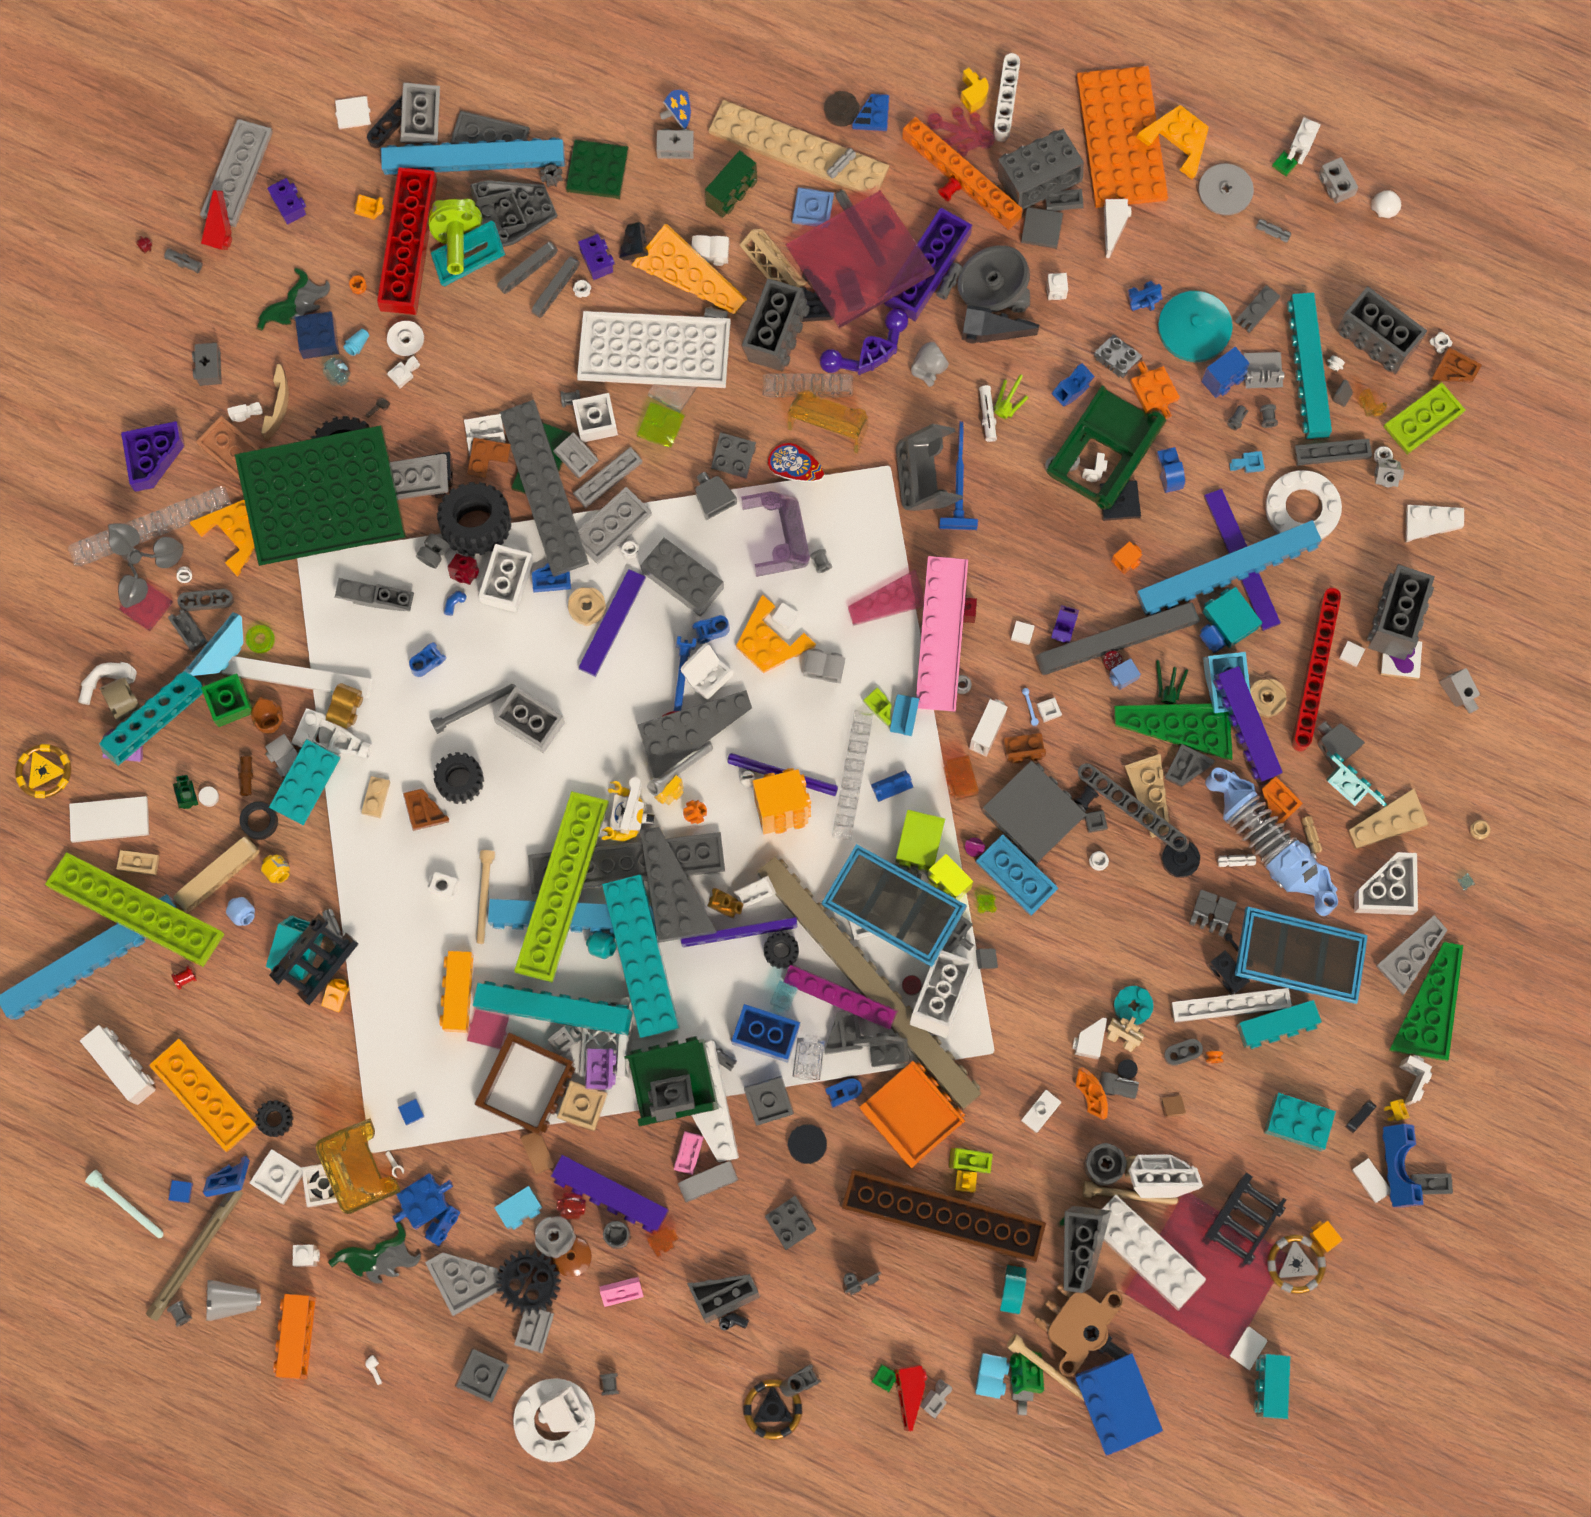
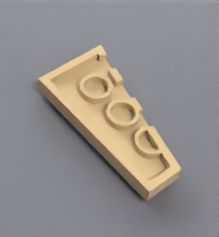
M1161 754L1124 766L1135 798L1169 823ZM1149 814L1145 816L1144 822L1145 824H1150L1153 821V815ZM1163 826L1159 830L1160 835L1169 832L1167 826ZM1148 830L1151 838L1157 837Z
M1415 789L1351 828L1348 834L1354 849H1358L1427 826L1428 822Z

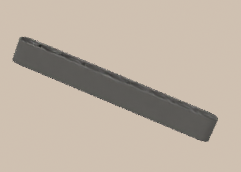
M1188 603L1042 652L1035 658L1041 674L1047 675L1101 657L1110 651H1118L1197 624L1200 619L1194 604Z

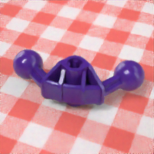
M900 309L889 311L885 317V325L889 330L887 340L874 336L867 337L863 342L860 361L842 358V355L837 350L828 349L819 358L820 367L827 373H835L839 369L858 372V375H861L868 371H873L881 364L888 362V359L897 353L900 332L904 331L908 326L907 314Z

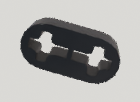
M1369 1099L1345 1127L1353 1134L1377 1106Z

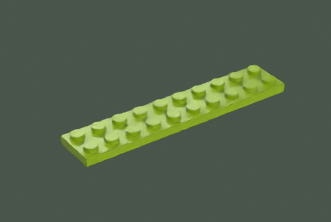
M571 791L516 963L515 973L549 982L554 981L607 811L608 800Z
M67 852L45 883L48 888L201 967H204L225 935L217 928Z

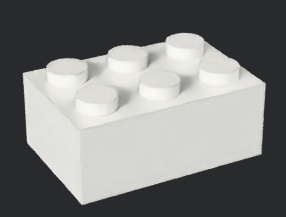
M495 544L478 596L480 602L517 613L533 565L532 554Z

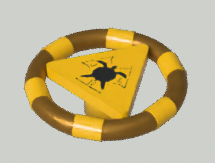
M39 744L27 749L18 759L15 768V777L19 787L24 793L34 798L55 796L65 788L71 776V762L67 754L59 747L51 744ZM37 752L55 753L60 757L64 770ZM32 755L28 787L23 778L22 771L23 766ZM63 774V777L53 789L48 791L33 790Z

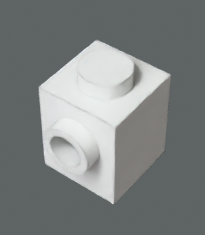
M1067 273L1048 274L1046 282L1048 300L1067 298Z
M293 1245V1266H317V1261L320 1260V1250L317 1249L316 1245Z

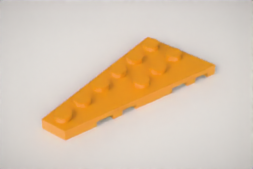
M668 224L661 228L645 248L648 250V256L637 258L632 266L640 268L648 274L655 275L663 279V281L686 292H691L701 299L708 300L733 314L747 301L733 285Z

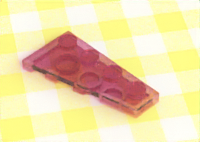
M916 569L848 606L853 626L924 607V596Z

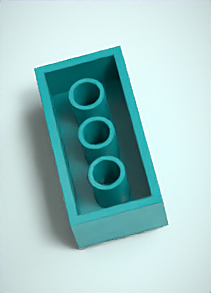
M306 738L269 808L304 826L341 756Z

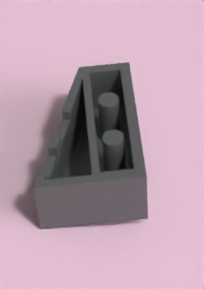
M750 1274L719 1280L687 1283L706 1324L760 1298Z

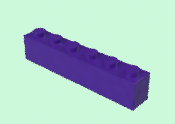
M1236 666L1214 675L1215 680L1213 682L1215 688L1218 691L1220 690L1222 705L1229 712V722L1236 729V739L1243 746V756L1250 763L1252 768L1250 773L1253 779H1256L1257 782H1262L1283 773L1240 667Z
M564 1155L561 1156L551 1175L555 1179L553 1183L563 1188L565 1185L573 1188L571 1192L580 1197L585 1194L590 1197L589 1201L593 1204L600 1206L602 1203L608 1206L607 1211L615 1215L618 1212L625 1215L624 1219L632 1224H635L636 1221L643 1225L642 1229L649 1233H653V1231L659 1232L669 1212L668 1209Z

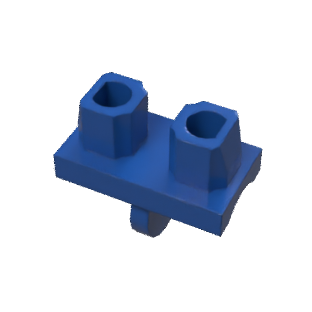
M1153 281L1145 283L1144 290L1141 291L1135 287L1129 289L1128 296L1131 310L1134 311L1145 307L1149 311L1154 310V304L1162 300V286L1160 283L1155 285Z

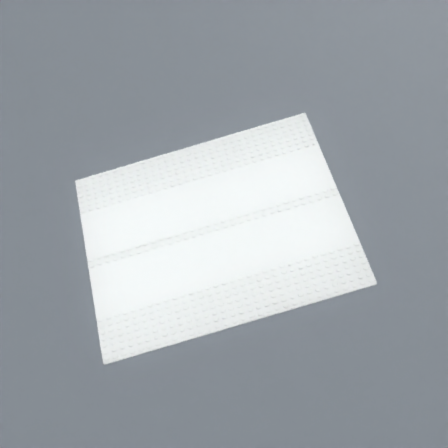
M890 466L825 475L823 480L817 482L790 480L731 489L737 497V504L707 521L704 518L696 495L643 503L652 512V516L599 564L586 553L589 564L570 571L571 589L533 592L532 572L543 568L548 563L535 520L511 523L509 536L506 540L503 539L504 543L501 546L531 553L534 560L517 613L480 602L478 596L491 559L492 552L490 551L485 552V555L475 554V556H470L476 559L479 568L478 577L470 585L450 579L447 566L455 554L458 553V550L454 551L449 548L446 554L441 556L442 560L436 569L427 566L416 558L419 549L425 547L424 541L428 536L358 546L297 558L310 668L371 678L373 680L369 699L363 698L361 706L356 709L358 717L355 724L347 729L344 728L361 741L371 744V754L367 759L359 756L337 754L341 758L325 786L343 936L345 933H348L359 943L346 959L368 1144L371 1153L524 1129L478 1108L474 1104L508 1033H512L556 1053L547 1039L566 1025L476 1009L472 1005L477 983L484 984V981L496 983V986L499 987L507 984L514 986L516 990H521L524 987L533 989V993L539 994L541 991H547L556 997H559V994L571 996V999L578 1000V997L630 998L618 947H616L614 955L607 959L590 955L586 946L588 937L594 934L590 933V930L574 933L569 929L554 981L549 982L518 974L514 971L528 927H524V930H514L508 926H504V929H494L488 923L490 899L537 900L538 894H532L528 855L552 852L571 791L609 801L601 827L602 830L610 826L614 794L618 795L617 793L608 792L609 788L615 789V785L610 782L618 781L621 786L631 790L629 781L631 778L637 777L642 785L639 797L645 803V813L655 814L654 825L643 824L642 830L659 827L666 839L721 832L725 872L686 876L716 931L795 918L775 894L743 908L741 914H735L734 918H729L707 907L713 888H717L737 898L734 891L761 879L757 871L775 856L778 860L782 859L788 865L787 870L791 875L793 873L797 875L801 881L799 884L803 889L808 888L813 894L812 899L816 904L818 902L822 904L856 844L890 863L899 865L896 862V856L907 810L945 818L935 863L947 854L962 869L934 710L917 709L912 736L890 732L891 724L889 726L884 724L862 701L878 687L890 701V720L892 721L896 696L899 694L916 698L921 635ZM600 510L574 513L573 516L578 530ZM437 534V536L443 539L441 534ZM664 537L724 582V589L701 617L641 572L640 565ZM627 541H632L639 546L638 556L634 559H626L623 557V553H621V547ZM825 549L826 557L829 563L832 564V568L818 574L815 562L810 558V555L817 550ZM628 569L645 576L646 580L597 676L594 677L579 670L578 667L604 616L597 623L590 626H584L575 622L568 610L569 597L579 588H595L601 592L605 599L606 614ZM343 578L374 586L379 584L414 592L411 610L396 611L353 604V601L335 598L338 579ZM455 591L465 593V602L455 604L453 616L445 615L446 599ZM762 595L775 605V609L763 622L789 646L805 633L816 644V647L813 649H820L825 654L839 653L842 657L846 658L841 683H832L803 676L808 650L762 673L736 648ZM584 602V603H583V606H584V607H583V610H586V609L589 610V609H591V607H590L591 603L589 602V603L587 604V603ZM781 603L798 612L789 629L772 620ZM722 615L729 622V633L724 637L707 642V644L710 645L718 659L732 669L734 674L708 700L693 690L685 678L682 710L747 690L752 709L658 777L661 779L707 744L713 746L712 751L678 775L682 779L684 787L682 796L677 801L674 799L669 806L665 802L661 804L647 788L648 782L653 780L654 777L637 725L660 718L674 710L680 663L679 648H675L677 636H681L682 643H684V640H688V643L691 644L693 638L698 639L695 629L692 628L694 623ZM719 623L716 628L719 630L723 629L726 624ZM696 640V647L694 650H691L690 657H688V660L704 644H698ZM435 642L436 648L442 655L446 656V660L425 676H414L409 666L410 659L427 645ZM417 663L414 668L421 669L423 664ZM510 684H515L518 689L563 716L565 721L543 754L496 724L494 717L510 693L446 725L444 731L439 734L436 733L430 720L436 717L438 719L442 717L443 719ZM313 690L316 712L326 716L333 693ZM321 727L318 732L320 743H329L331 741L333 732L327 727ZM339 735L335 746L347 749L350 739ZM455 752H460L461 755H463V752L467 753L469 757L475 758L483 772V789L479 790L480 794L478 796H473L474 800L470 801L468 799L465 804H462V802L454 804L453 801H447L445 797L443 798L434 783L433 778L435 776L433 773L434 770H437L436 764L441 763L440 759L442 757L446 759L449 753L455 755ZM733 753L782 769H799V773L804 774V776L837 785L838 791L836 796H831L806 788V793H809L811 800V817L808 818V824H805V827L801 829L789 828L781 834L773 832L763 835L754 800L753 786L745 787L740 782L741 774L750 770L728 764L727 759L729 754ZM457 769L450 774L448 783L453 787H461L468 782L470 774L467 770ZM906 770L911 776L914 788L878 802L871 784ZM751 771L755 775V780L764 778L763 774ZM371 776L390 780L391 782L381 819L362 815L361 813ZM752 776L743 777V779L752 778ZM423 789L428 794V797L438 805L443 814L448 816L449 823L413 831L403 793ZM691 800H699L707 808V816L703 817L704 821L699 824H691L683 816V808L687 807L686 803ZM600 830L595 847L642 842L641 833L623 842L612 840L611 838L602 840V837L608 836L606 831ZM481 850L495 851V860L490 864L484 944H477L483 866L481 859H479V854ZM860 856L833 902L845 909L844 902L862 897L868 901L881 879L883 868ZM910 866V868L918 870V867ZM919 871L918 873L922 874L921 880L929 884L928 872ZM435 872L456 878L459 881L453 901L429 892V887H427L430 876H434ZM644 881L649 905L652 906L649 882ZM440 882L437 889H445L447 882ZM603 886L582 888L578 903L607 904ZM918 889L916 899L882 891L873 910L889 925L891 931L887 933L894 937L897 936L923 890ZM966 893L959 901L967 905L962 916L972 923ZM929 895L923 906L931 912L939 905L941 900ZM824 907L826 909L824 913L829 918L833 917L839 924L837 928L842 933L845 931L852 939L850 943L854 947L858 946L865 954L863 958L867 962L871 961L876 966V973L880 977L883 975L889 981L890 989L893 992L896 990L902 996L903 1004L906 1007L909 1005L914 1010L920 992L913 996L907 995L902 989V982L905 977L915 975L921 980L923 987L931 966L876 935L854 940L849 920ZM919 913L903 942L929 955L934 944L918 933L926 918ZM798 921L796 929L684 948L682 947L681 939L659 943L680 1028L640 1038L633 1012L631 1051L641 1049L642 1052L649 1051L648 1047L659 1044L660 1048L667 1047L668 1042L677 1040L679 1044L686 1043V1038L697 1036L698 1040L714 1041L717 1049L721 1048L723 1053L737 1060L732 1071L719 1064L726 1097L745 1094L744 1087L779 1076L783 1077L785 1086L789 1087L902 1069L912 1061L920 1063L909 1049L908 1063L882 1067H872L870 1047L862 1046V1050L825 1055V1048L837 1012L846 1010L784 984L789 966L786 969H777V967H772L766 961L764 956L765 941L774 933H789L790 936L795 938L799 947V955L793 965L854 992L861 993ZM973 927L969 929L965 937L974 944L973 948L969 951L960 944L951 953L975 963L948 1037L945 1038L929 1032L931 1036L936 1035L942 1043L940 1046L944 1051L949 1050L955 1057L954 1060L989 1055L994 1052L982 977L977 964V949ZM602 931L603 933L612 935L615 939V935L610 934V931ZM779 943L774 947V954L777 957L783 958L789 953V948L786 944ZM448 951L472 952L474 955L468 1033L445 1032L439 1024L440 1015H443L444 1007H441V996L445 995V987L442 986L443 976H446L447 968H444V957L448 956ZM612 1003L610 1006L616 1007V1004L619 1003ZM744 1004L800 1022L799 1032L788 1063L732 1045L731 1041ZM858 1016L861 1036L869 1035L873 1038L877 1037L876 1034L878 1033L895 1034L892 1029L884 1028ZM577 1027L580 1030L582 1037L583 1028ZM588 1029V1031L592 1035L597 1031L593 1029ZM604 1031L595 1037L601 1045L609 1038ZM594 1040L587 1045V1049L599 1048ZM582 1041L574 1044L560 1055L573 1061L576 1068L571 1079L568 1078L565 1084L567 1088L570 1080L585 1085V1077H580ZM611 1041L604 1047V1049L613 1048L614 1052L616 1050V1044L613 1041ZM515 1044L487 1104L537 1127L566 1066ZM631 1070L629 1072V1079L616 1078L615 1085H612L611 1089L600 1090L608 1093L600 1117L639 1111ZM565 1094L563 1097L559 1096L557 1104H559L558 1109L554 1115H550L548 1120L550 1125L566 1122L557 1119ZM417 1099L425 1117L406 1126L398 1107Z

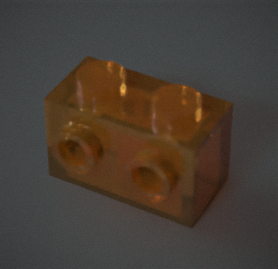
M969 755L946 760L943 770L945 777L950 780L951 785H948L950 795L955 797V801L977 796L979 789Z

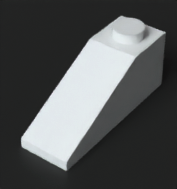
M1128 199L1105 200L1106 258H1110L1128 217H1131V206H1128Z

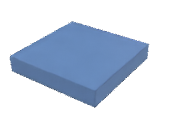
M798 187L792 223L828 228L834 193Z

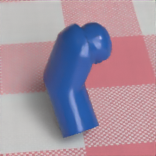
M455 591L446 599L444 614L453 616L455 604L465 602L466 594L461 591Z

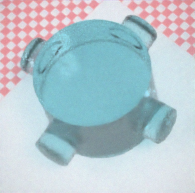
M1465 874L1463 878L1458 879L1460 886L1465 891L1471 885H1475V882L1469 876L1470 874Z

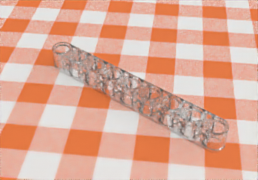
M217 487L124 524L130 525L138 531L140 535L139 543L186 526L191 521L232 505L226 488ZM109 530L68 546L74 566H82L114 554L109 546Z

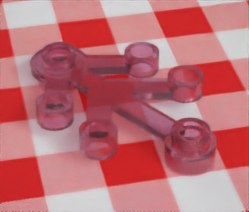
M960 107L953 109L952 116L958 120L961 127L942 121V117L938 113H932L928 117V126L931 129L941 128L957 134L953 137L942 139L950 147L968 138L974 140L966 145L960 144L958 146L957 153L962 157L966 156L968 151L977 147L987 149L995 143L993 133L984 129L978 113H972L969 118L970 124L976 127L977 132L971 131L963 115V109Z

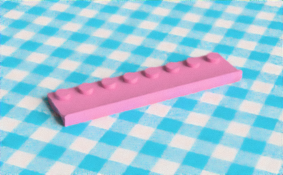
M928 556L916 698H919L918 709L956 711L968 559Z

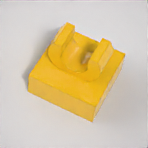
M1403 1099L1392 1101L1390 1106L1384 1108V1111H1393V1116L1387 1118L1388 1121H1402L1410 1118Z
M957 1170L955 1191L975 1193L977 1172Z

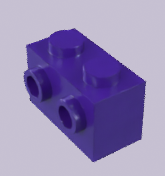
M287 178L267 188L287 225L306 215L304 210L306 205L302 197H297L296 193L298 191L294 183L290 184Z
M599 234L578 241L579 250L593 280L613 273L612 266L615 265L611 254H607V244L604 239L601 240Z

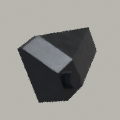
M967 306L962 340L968 343H983L1038 335L1039 324L1020 318L1012 320L1004 313L995 315L988 308Z

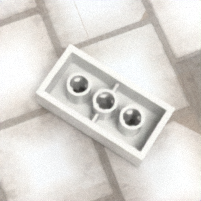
M942 950L935 964L929 969L913 1010L910 1025L947 1038L975 962Z
M98 1025L83 1037L80 1042L125 1098L139 1105L156 1091L153 1086L155 1082L148 1074L146 1075L144 1072H141L143 1067L136 1059L134 1060L128 1056L131 1052L125 1045L117 1042L118 1036L107 1027L103 1028Z

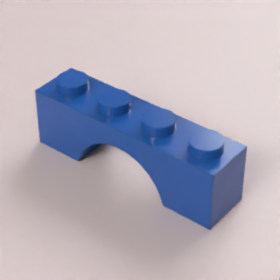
M1399 1124L1383 1127L1382 1137L1385 1143V1160L1388 1167L1387 1179L1390 1183L1392 1207L1404 1208L1424 1205L1421 1185L1413 1182L1405 1170L1406 1155L1416 1145L1414 1125Z

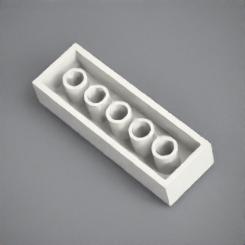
M1115 1195L1103 1208V1210H1111L1104 1242L1179 1311L1205 1283L1206 1278Z

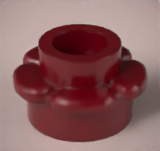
M139 236L140 239L136 241L139 249L144 254L148 251L151 252V247L153 246L151 241L147 237Z

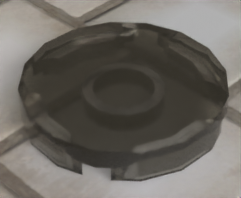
M838 91L827 97L824 103V114L831 124L845 127L854 122L859 114L860 105L853 94L846 91Z

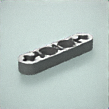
M548 242L498 282L497 287L503 294L510 292L552 259L558 252V249L552 242Z
M572 256L566 260L534 304L531 311L532 314L541 318L578 269L580 261Z

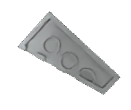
M1434 915L1376 966L1402 996L1406 993L1433 950L1447 932V928Z

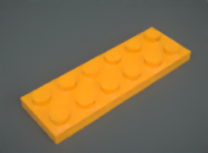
M181 1039L176 1040L149 1065L225 1152L232 1149L257 1126Z

